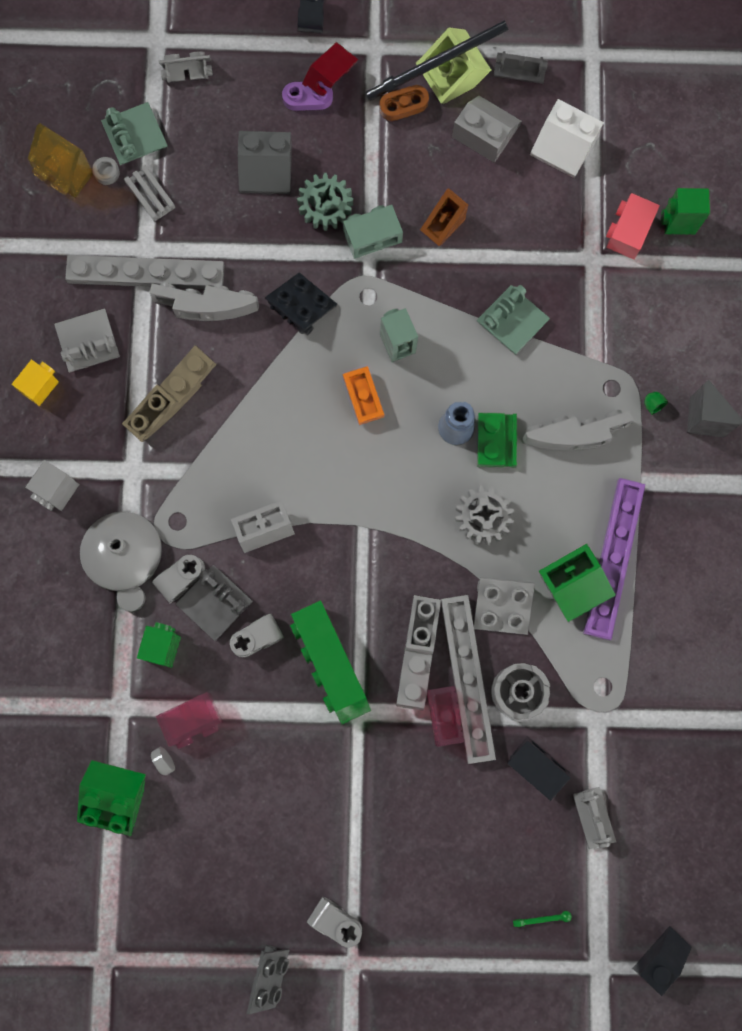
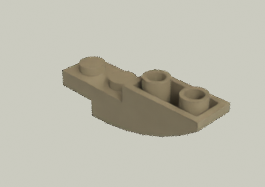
M195 345L162 384H156L122 424L137 439L144 442L173 417L202 386L201 382L217 364Z

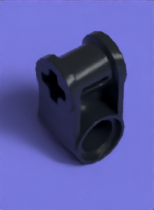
M300 0L297 31L323 33V0Z

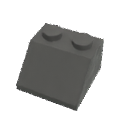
M239 131V193L291 194V132Z

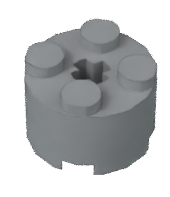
M525 663L513 664L501 670L494 678L491 686L492 700L496 708L506 717L516 720L531 719L541 714L548 705L550 683L545 674L536 666ZM516 686H524L526 688V691L523 692L526 695L524 698L522 696L516 697Z

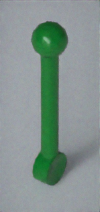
M563 911L559 915L513 920V926L521 927L529 924L559 920L569 922L572 915L569 911Z

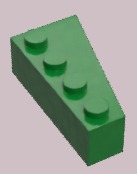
M321 600L292 613L291 616L294 623L290 627L296 640L302 638L305 647L301 648L307 664L311 662L314 664L316 671L312 673L317 687H324L327 693L323 700L329 713L335 711L341 725L370 712L371 708Z

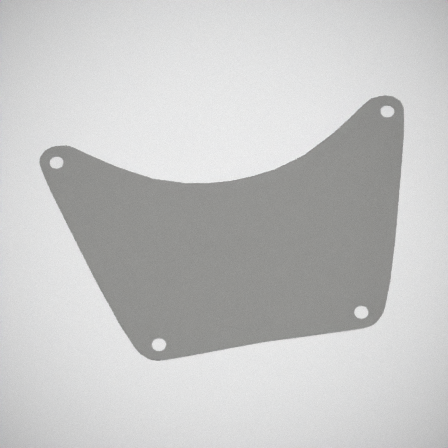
M363 275L347 281L330 296L337 303V306L311 325L314 329L309 335L301 334L298 331L170 492L154 519V528L158 532L160 539L167 545L186 550L237 537L231 519L282 500L292 526L317 523L356 525L380 530L413 540L433 549L465 567L479 579L484 577L535 583L528 631L536 639L572 697L582 706L596 712H609L619 707L624 700L629 670L639 517L612 640L609 641L583 634L588 612L567 622L542 580L539 570L585 544H588L599 562L617 480L623 478L641 483V401L633 378L619 368L535 338H531L515 355L477 322L478 318L373 276ZM367 288L373 289L377 293L376 302L372 305H364L359 298L362 290ZM406 308L418 335L416 353L391 362L380 337L381 318L392 309L402 310ZM368 366L384 412V418L359 425L343 374ZM615 380L620 384L621 390L619 395L616 397L605 395L603 385L606 381ZM455 402H467L475 413L474 434L468 442L461 445L447 443L442 439L438 431V423L441 416ZM616 410H621L622 413L631 411L634 419L628 427L610 432L612 439L607 445L573 451L548 450L524 444L522 440L529 427L537 424H542L545 427L553 424V420L562 416H567L568 419L577 417L580 426L581 422L591 418H596L597 421L605 419L608 413ZM478 413L517 414L516 468L477 467ZM460 418L455 419L458 422H463ZM479 486H483L485 492H488L491 486L494 487V494L496 495L503 491L501 499L503 501L506 499L511 500L507 505V509H514V513L508 516V518L514 520L513 524L505 525L509 529L508 534L505 535L500 532L501 540L497 542L492 537L490 545H486L485 539H481L479 544H475L476 537L474 536L467 540L466 535L468 532L466 530L459 532L458 530L462 522L455 521L456 516L461 515V513L456 511L457 505L464 506L460 501L461 497L469 498L468 491L470 489L478 493ZM489 499L492 505L499 507L494 501ZM477 500L468 506L467 512L476 509ZM482 510L478 516H482L484 521H487L491 515L486 514L485 510ZM177 512L184 514L187 519L186 526L179 531L171 529L168 523L169 517ZM502 519L492 523V531L500 526ZM474 523L470 524L475 530L480 531V528ZM602 677L607 678L612 683L611 693L604 697L597 695L594 691L595 681Z

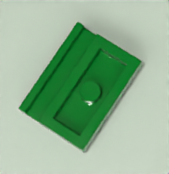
M478 413L477 467L516 468L517 414Z

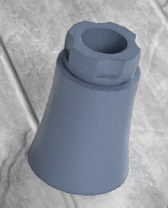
M455 402L441 416L438 423V431L444 441L452 445H461L472 438L475 431V413L471 405L467 402ZM460 418L463 422H458L455 419Z

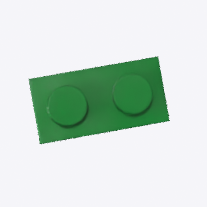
M677 188L672 198L668 199L666 208L662 209L661 224L665 225V234L695 235L710 214L709 189Z
M155 622L154 627L146 625L137 659L172 668L181 636L175 634V628Z

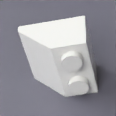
M558 99L546 119L530 155L575 178L598 138L604 122Z

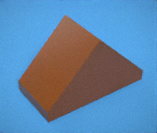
M446 189L420 230L438 246H441L465 221L468 204L451 189Z

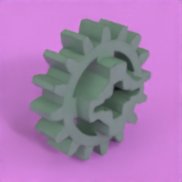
M324 173L323 179H319L315 174L313 175L314 182L311 183L305 180L306 189H299V195L301 196L297 198V204L301 206L299 207V214L305 215L306 224L313 221V228L315 229L319 224L323 225L324 231H327L330 224L336 229L338 221L343 223L346 220L345 215L351 216L352 208L350 207L353 206V198L350 197L352 196L351 188H346L345 180L338 183L337 175H334L332 179H328L327 173ZM336 192L339 193V195L342 198V201H340V197L336 196ZM308 202L311 204V206L315 207V212L311 210Z

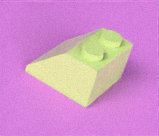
M448 28L417 61L416 65L469 39V34L464 29ZM475 47L424 73L423 76L440 103L445 104L475 88L491 69L478 48Z

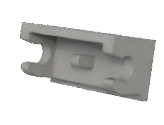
M282 500L231 519L244 553L295 534Z

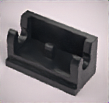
M528 736L513 752L507 763L550 801L571 779L570 772Z

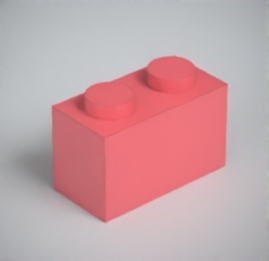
M633 193L630 194L627 202L622 200L615 214L620 216L617 224L612 222L606 234V237L610 238L606 248L635 260L660 205Z

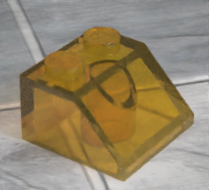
M41 123L37 125L28 156V161L33 168L32 173L42 181L47 179L52 182L53 186L64 195L69 193L76 198L93 176V171L83 150Z

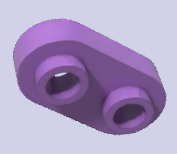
M319 81L320 87L327 91L324 96L317 95L308 86L305 87L302 82H292L284 87L282 98L284 105L293 111L323 110L331 105L333 91L332 88L326 87ZM292 92L299 93L297 96L291 95Z

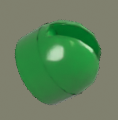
M652 392L646 395L644 404L650 414L653 415L662 410L668 404V400L660 392Z

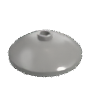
M115 512L101 517L89 527L80 546V560L87 576L98 586L112 591L131 590L145 583L156 571L162 554L161 540L154 526L144 517L131 512ZM116 542H120V548L114 550L112 548Z

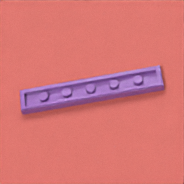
M623 478L617 480L599 561L616 596L588 611L583 634L609 641L612 640L646 484Z

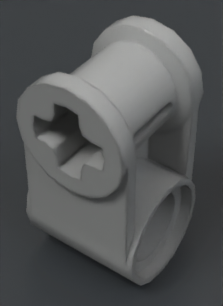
M185 555L170 568L159 574L152 583L169 604L173 603L200 579V574L206 570L205 564L194 555ZM189 562L197 563L194 567L196 570L194 574L186 572L189 569L187 566Z
M271 613L233 634L230 639V647L238 657H248L261 649L284 639V636ZM239 638H243L245 641L250 640L246 651H243L241 648H235L239 644Z
M322 896L307 920L311 927L330 937L341 946L350 948L360 942L362 936L360 922L326 897ZM350 926H353L356 937L350 936L348 939L345 938V931L342 928L348 929Z

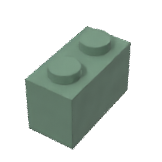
M384 205L377 206L369 213L363 215L354 214L343 221V232L354 259L402 243L403 231L393 205L386 207Z
M392 309L383 315L384 317L381 318L380 337L391 362L415 354L418 335L407 309Z

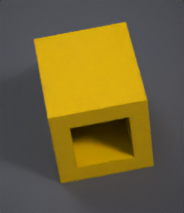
M31 359L11 385L29 400L40 406L59 381L53 376L55 371L44 362H41L39 365Z

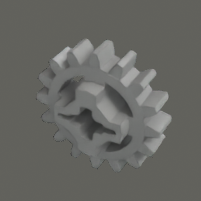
M479 486L478 493L470 489L468 491L469 498L461 497L460 501L464 506L457 505L456 511L461 513V515L456 516L455 521L462 522L458 530L459 532L464 530L468 532L466 535L467 540L474 536L476 537L475 544H479L481 539H485L486 545H490L492 537L497 542L501 540L500 532L505 535L508 534L509 529L505 525L513 524L514 520L508 518V516L514 513V509H507V505L511 500L506 499L503 501L501 499L503 491L496 495L494 494V487L491 486L488 492H485L483 486ZM489 499L494 501L499 507L492 505ZM477 500L476 509L467 512L468 506ZM482 510H485L486 514L491 515L487 521H484L482 516H478ZM502 519L500 526L492 531V523ZM474 523L480 528V531L475 530L470 524Z

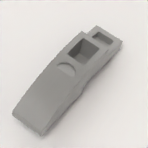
M152 283L149 292L153 302L173 306L172 309L176 318L187 320L219 321L233 319L256 312L259 309L258 298L253 293L240 290L239 293L229 291L227 287L222 285H214V287L206 285L204 294L201 295L199 291L188 288L184 291L176 289L175 286L168 283H160V285Z
M616 410L608 413L605 419L597 421L596 418H591L581 422L580 426L577 417L568 419L567 416H562L553 420L551 425L543 427L542 424H537L529 427L522 440L524 444L548 450L573 451L607 445L612 439L610 432L628 427L634 419L631 411L622 413L621 410Z
M414 595L399 681L397 707L424 711L441 603L439 599Z

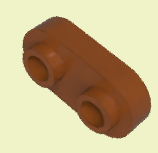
M412 85L385 94L380 100L379 111L381 116L386 120L395 121L423 112L429 102L428 91L423 86ZM418 100L420 103L414 104L412 101ZM394 107L396 110L389 111L388 108Z

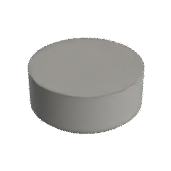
M102 157L93 164L92 171L99 183L110 185L119 178V167L112 158Z
M140 587L118 591L117 603L125 611L136 612L145 604V593Z
M160 746L151 752L153 764L162 775L167 776L175 770L172 758L163 747Z

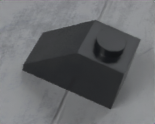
M669 926L632 969L662 996L681 975L692 947Z

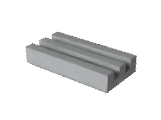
M146 165L141 167V171L137 172L136 170L132 173V177L129 178L127 176L124 178V181L155 222L175 209V205ZM146 176V178L158 192L160 197L166 203V207L162 206V204L156 198L154 193L142 179L143 177ZM138 181L159 210L157 213L153 211L134 183Z

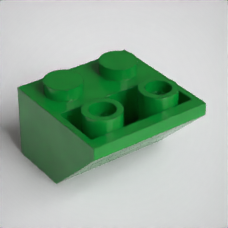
M588 544L579 547L539 570L542 580L567 622L574 620L616 596Z
M91 760L79 785L77 822L86 826L109 830L116 834L131 836L144 793L146 774Z

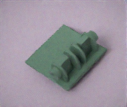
M148 102L121 113L115 108H109L106 110V119L101 120L120 165L168 147Z
M510 285L477 319L480 325L515 355L550 319L525 297L526 289L521 285L518 287Z

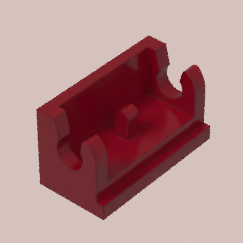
M335 42L310 66L302 84L305 87L311 88L318 95L324 96L327 91L320 87L319 81L331 89L344 74L350 71L349 69L352 66L356 65L358 59L338 42Z

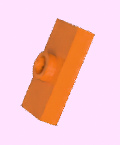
M368 366L344 373L343 379L358 424L362 425L384 418V412Z

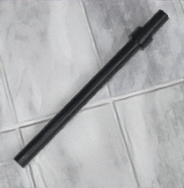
M504 20L395 77L391 75L385 78L382 84L366 91L368 99L372 101L387 92L399 90V86L508 31L509 27Z

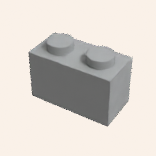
M44 460L25 488L33 493L30 498L52 511L55 507L62 511L79 484L67 473Z

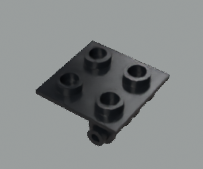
M300 272L265 297L268 304H270V309L279 313L282 319L286 320L288 318V324L294 323V327L299 330V333H305L306 335L313 331L314 327L311 325L337 306L334 300Z

